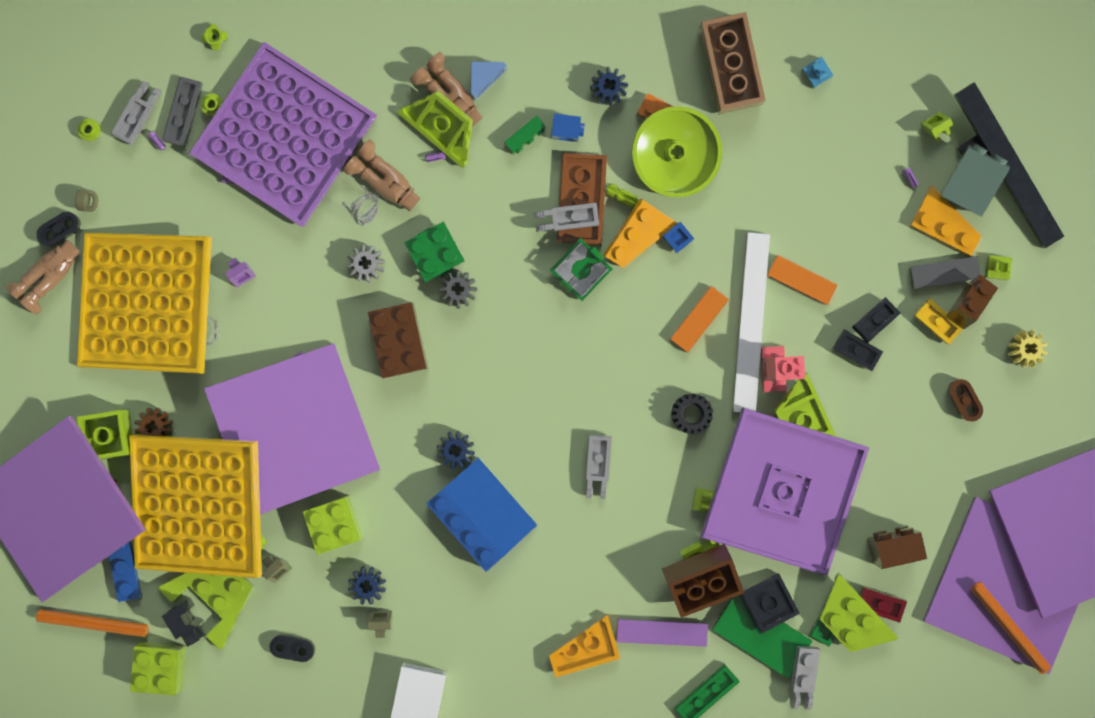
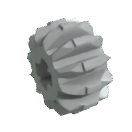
M365 244L361 245L362 252H359L357 248H353L356 256L348 255L347 257L353 261V263L347 264V268H355L350 272V275L353 277L358 274L357 281L359 282L363 280L365 275L366 282L370 283V275L377 280L379 276L375 272L377 270L384 272V269L379 267L378 264H384L385 260L377 259L382 255V252L377 251L374 253L375 247L372 245L369 247L368 252ZM364 258L371 261V266L368 265V269L361 266V261L364 262Z

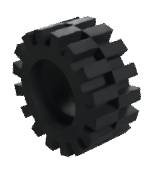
M685 394L678 398L672 406V421L682 432L698 434L710 426V422L713 419V409L705 397L698 394ZM689 405L697 406L701 412L699 420L694 423L686 421L683 415L685 408Z

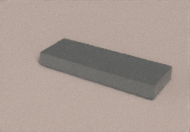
M180 76L163 134V142L185 148L202 90V82Z
M978 256L909 267L913 289L973 280L980 275Z

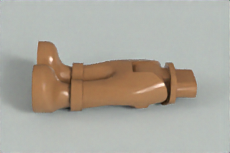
M438 52L427 62L426 66L444 84L449 93L445 92L439 83L431 77L425 67L417 70L411 76L410 81L414 85L427 87L426 90L431 94L440 91L473 119V127L483 117L477 111L478 107L475 106L472 97L464 86L451 75L448 69L445 70V56Z
M370 139L367 140L357 154L383 175L384 179L376 175L370 168H367L356 156L346 164L343 171L347 175H360V178L366 181L383 198L395 204L398 203L399 207L403 206L410 212L421 198L414 193L415 189L411 188L407 179L396 168L384 161L382 157L376 155L375 143Z
M66 240L61 246L57 245L54 250L42 256L20 278L21 281L16 283L9 282L5 288L13 297L20 300L19 302L24 307L37 315L41 311L38 303L39 299L43 298L48 291L53 289L65 277L72 263L75 262L74 258L80 251L69 240ZM44 275V278L32 288V291L25 295L26 290Z

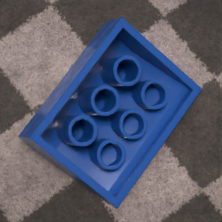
M479 457L426 503L485 572L502 559L537 526L535 521Z

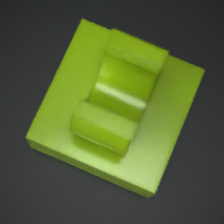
M939 111L921 122V126L925 132L929 133L934 140L939 142V134L943 132L946 135H950L949 128L953 126L950 117Z
M987 256L985 278L1010 280L1012 258Z
M696 487L692 510L708 513L714 491Z

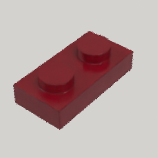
M864 586L862 587L860 596L878 616L901 622L907 604L905 599Z

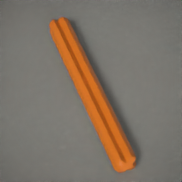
M979 581L973 584L970 588L973 594L1040 674L1047 673L1051 665L982 582Z
M44 609L38 610L36 614V621L139 637H145L148 634L147 624Z

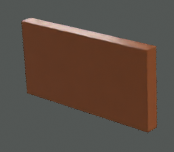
M562 153L559 207L597 203L599 226L557 231V243L575 244L581 238L588 245H602L607 155Z

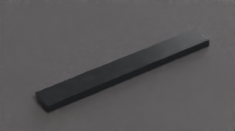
M973 82L953 94L983 147L987 150V154L993 158L995 155H998L1008 161L1006 164L1009 165L1010 169L1003 181L1042 248H1047L1065 237L976 83Z

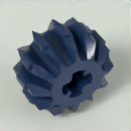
M606 67V74L598 70L599 78L592 77L591 81L595 84L590 86V90L597 91L593 94L594 99L601 96L599 102L601 105L604 104L606 99L608 100V105L612 106V99L620 103V96L625 97L627 95V92L623 89L628 88V83L622 82L626 77L625 74L617 76L619 69L616 68L612 74L610 73V67ZM606 82L609 85L614 84L612 91L609 88L604 89Z
M457 431L455 439L452 432H448L450 441L445 437H441L440 440L446 445H437V449L444 450L437 457L442 458L446 456L442 463L444 466L448 464L449 460L452 461L451 469L455 468L456 462H458L460 468H463L462 459L467 463L471 462V459L466 454H475V451L468 450V447L474 446V442L465 443L469 435H465L461 440V431ZM452 444L462 448L459 456H456L455 453L451 454Z
M362 566L360 568L361 574L355 570L352 574L356 579L350 578L348 580V583L355 585L350 587L348 592L356 591V594L352 597L353 600L360 596V604L363 605L367 598L371 605L374 603V598L377 600L382 598L379 592H385L386 588L380 585L386 583V579H378L382 572L378 571L376 574H373V566L369 568L368 573L365 566ZM370 581L369 585L373 586V588L370 587L369 590H365L362 582Z

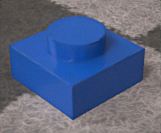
M681 221L662 236L676 254L694 240V237Z

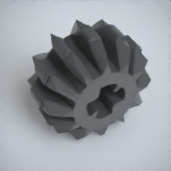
M456 270V278L450 272L447 273L450 281L441 280L443 284L447 285V287L439 288L440 292H447L441 299L446 300L450 297L447 305L451 307L454 301H456L457 309L461 307L460 301H463L466 307L469 306L466 298L469 297L471 300H475L476 297L470 294V292L478 290L477 287H469L475 283V279L473 278L466 282L469 273L465 272L463 277L460 278V270ZM455 284H460L464 288V292H461V295L457 296L456 292L452 291L453 286L456 288Z

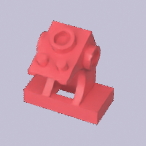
M784 346L761 347L763 392L787 391L786 380L805 379L804 356L785 357Z

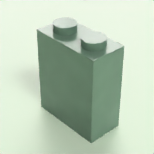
M975 144L974 147L967 146L943 188L941 196L982 217L1010 167L1006 164L1008 162L1006 159L995 155L993 158L986 154V149Z

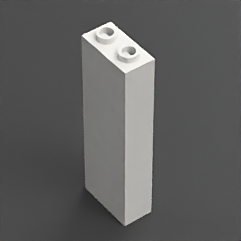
M403 663L391 718H438L447 672Z

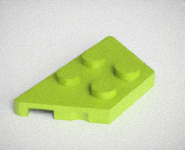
M440 91L398 110L397 113L461 168L468 164L473 119Z
M805 372V379L797 380L774 409V412L778 419L836 437L809 374Z
M838 572L835 576L833 587L826 598V604L819 615V619L849 652L897 640L898 636Z

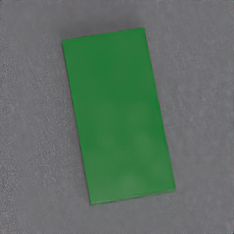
M739 595L730 599L712 628L714 632L788 679L793 671L796 647L810 646L812 643L810 638L785 622L759 634Z

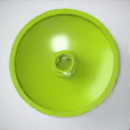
M667 107L651 114L638 128L632 143V162L640 180L654 192L675 198L690 196L704 189L714 179L719 170L722 160L720 135L714 124L699 111L688 107Z

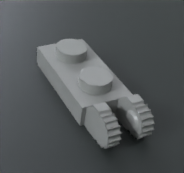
M145 81L141 83L135 95H132L111 133L132 146L162 92L156 88L152 91L147 102L141 100L149 89V83Z
M597 203L552 208V210L534 212V217L538 219L553 216V224L536 226V232L599 226Z
M589 435L586 498H591L593 495V481H601L600 499H605L612 436Z
M796 647L790 684L791 709H798L801 700L800 692H804L803 708L805 710L812 708L821 650L818 647Z

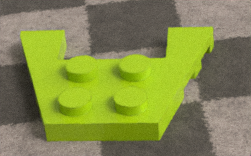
M185 573L161 585L158 590L173 603L190 587L222 618L206 635L221 650L225 646L254 585L246 577Z

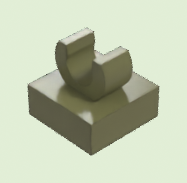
M268 555L262 560L267 567L262 572L266 580L274 583L292 569L287 561L280 558L276 559Z
M392 611L369 612L368 630H375L376 638H385L386 630H391Z

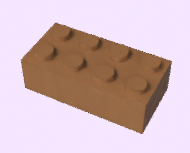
M743 12L702 21L699 29L718 115L761 106L766 100L747 13Z

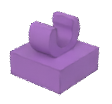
M236 257L228 261L231 269L225 273L236 287L256 277L253 269L245 261L242 263L238 262Z

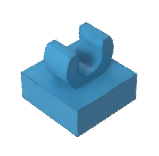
M823 57L818 58L802 69L813 89L834 76Z

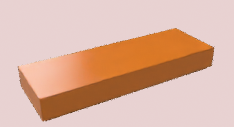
M776 255L767 273V276L825 305L829 304L838 286L779 255Z
M710 286L670 340L688 353L729 299Z

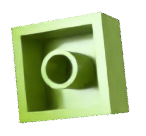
M115 410L76 417L77 425L100 460L130 455L129 436L133 435L129 410Z
M350 496L303 511L317 555L363 539Z
M140 642L135 645L130 692L176 696L182 691L186 646Z

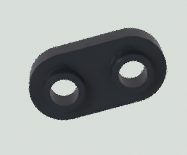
M62 212L38 228L36 233L37 240L42 245L55 246L78 232L81 226L80 219L74 213ZM68 220L73 222L70 228L66 225ZM52 231L53 238L48 239L47 235Z
M277 635L271 640L269 646L273 656L298 662H307L315 654V645L310 639L291 635ZM278 643H282L284 645L283 651L278 650ZM300 647H304L307 650L305 655L299 652Z

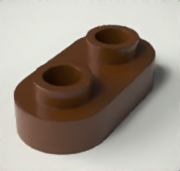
M964 379L952 381L948 386V394L960 417L971 422L979 420L983 414V406L971 384ZM958 386L962 388V393L959 395L956 393ZM968 406L973 408L971 414H968L966 411Z

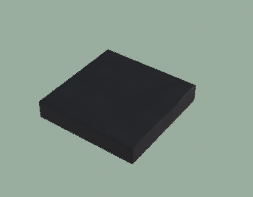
M779 573L744 590V593L739 595L759 634L800 614Z

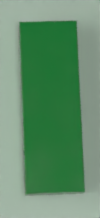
M724 663L680 701L674 709L682 718H699L740 681Z

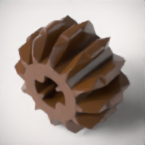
M147 408L146 414L143 412L138 414L142 421L135 420L134 424L140 425V428L135 429L134 432L142 433L141 435L168 436L166 432L173 433V429L168 428V424H172L173 420H166L169 413L164 412L161 414V408H156L154 411L152 408ZM155 423L154 425H158V429L153 430V428H150V424Z

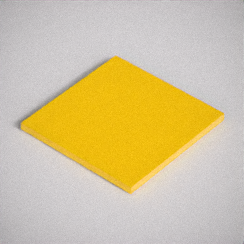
M84 233L77 367L204 373L212 237Z
M151 435L129 436L132 509L146 529L134 538L135 569L249 578L261 577L258 441Z

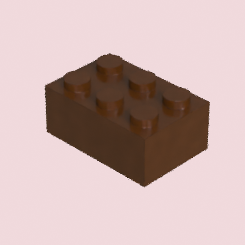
M413 302L368 312L382 378L385 379L429 369Z
M725 544L662 568L681 618L744 593L733 559Z

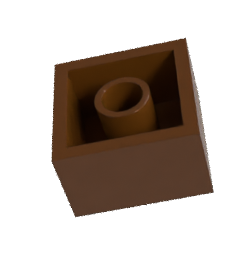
M908 525L896 527L895 532L877 531L873 533V537L867 538L873 564L881 569L927 559L922 533L913 527L908 528Z

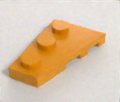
M933 186L929 187L910 224V227L969 257L972 256L982 237Z
M640 198L603 255L624 268L678 223Z
M608 615L549 655L555 678L620 659Z

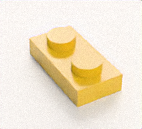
M930 298L913 315L946 345H950L963 330V328L946 316L948 313Z

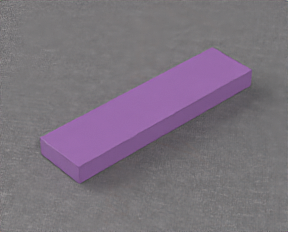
M618 619L617 642L707 647L708 623Z

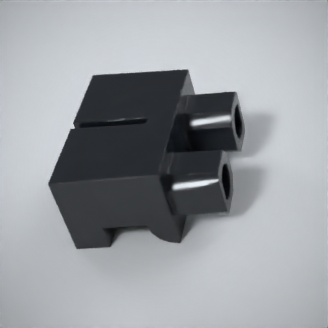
M191 598L174 606L161 616L174 638L178 639L181 637L187 647L196 643L205 635L200 626L204 620L200 617L194 618L190 611L194 606Z

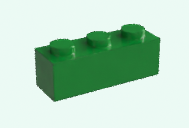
M536 115L504 143L513 155L515 153L519 154L526 144L530 145L534 141L533 138L537 135L541 136L545 132L546 126Z

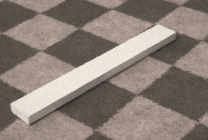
M747 233L732 410L734 412H740L742 407L756 411L770 234Z

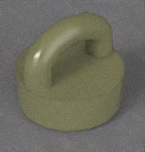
M80 188L75 197L76 209L78 211L93 212L97 208L99 201L96 192ZM91 196H92V198H93V203H92V205L90 206V201H91Z

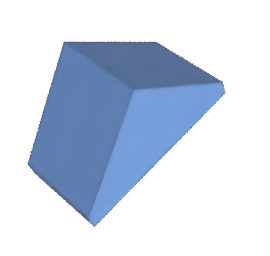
M471 62V95L474 100L479 98L507 70V65L504 62Z

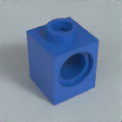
M554 113L551 139L578 142L579 136L583 137L585 123H580V116Z

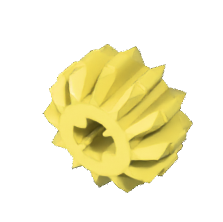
M1022 330L1020 331V336H1012L1015 343H1008V346L1013 348V351L1008 352V355H1015L1013 363L1020 362L1022 368H1026L1027 365L1031 368L1036 367V362H1043V358L1040 355L1048 354L1046 350H1042V347L1047 346L1048 343L1040 342L1043 335L1038 334L1035 336L1034 330H1029L1028 333ZM1025 345H1030V353L1025 352V350L1027 349L1025 348Z

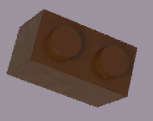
M980 274L966 285L946 316L961 328L966 329L978 320L998 287Z

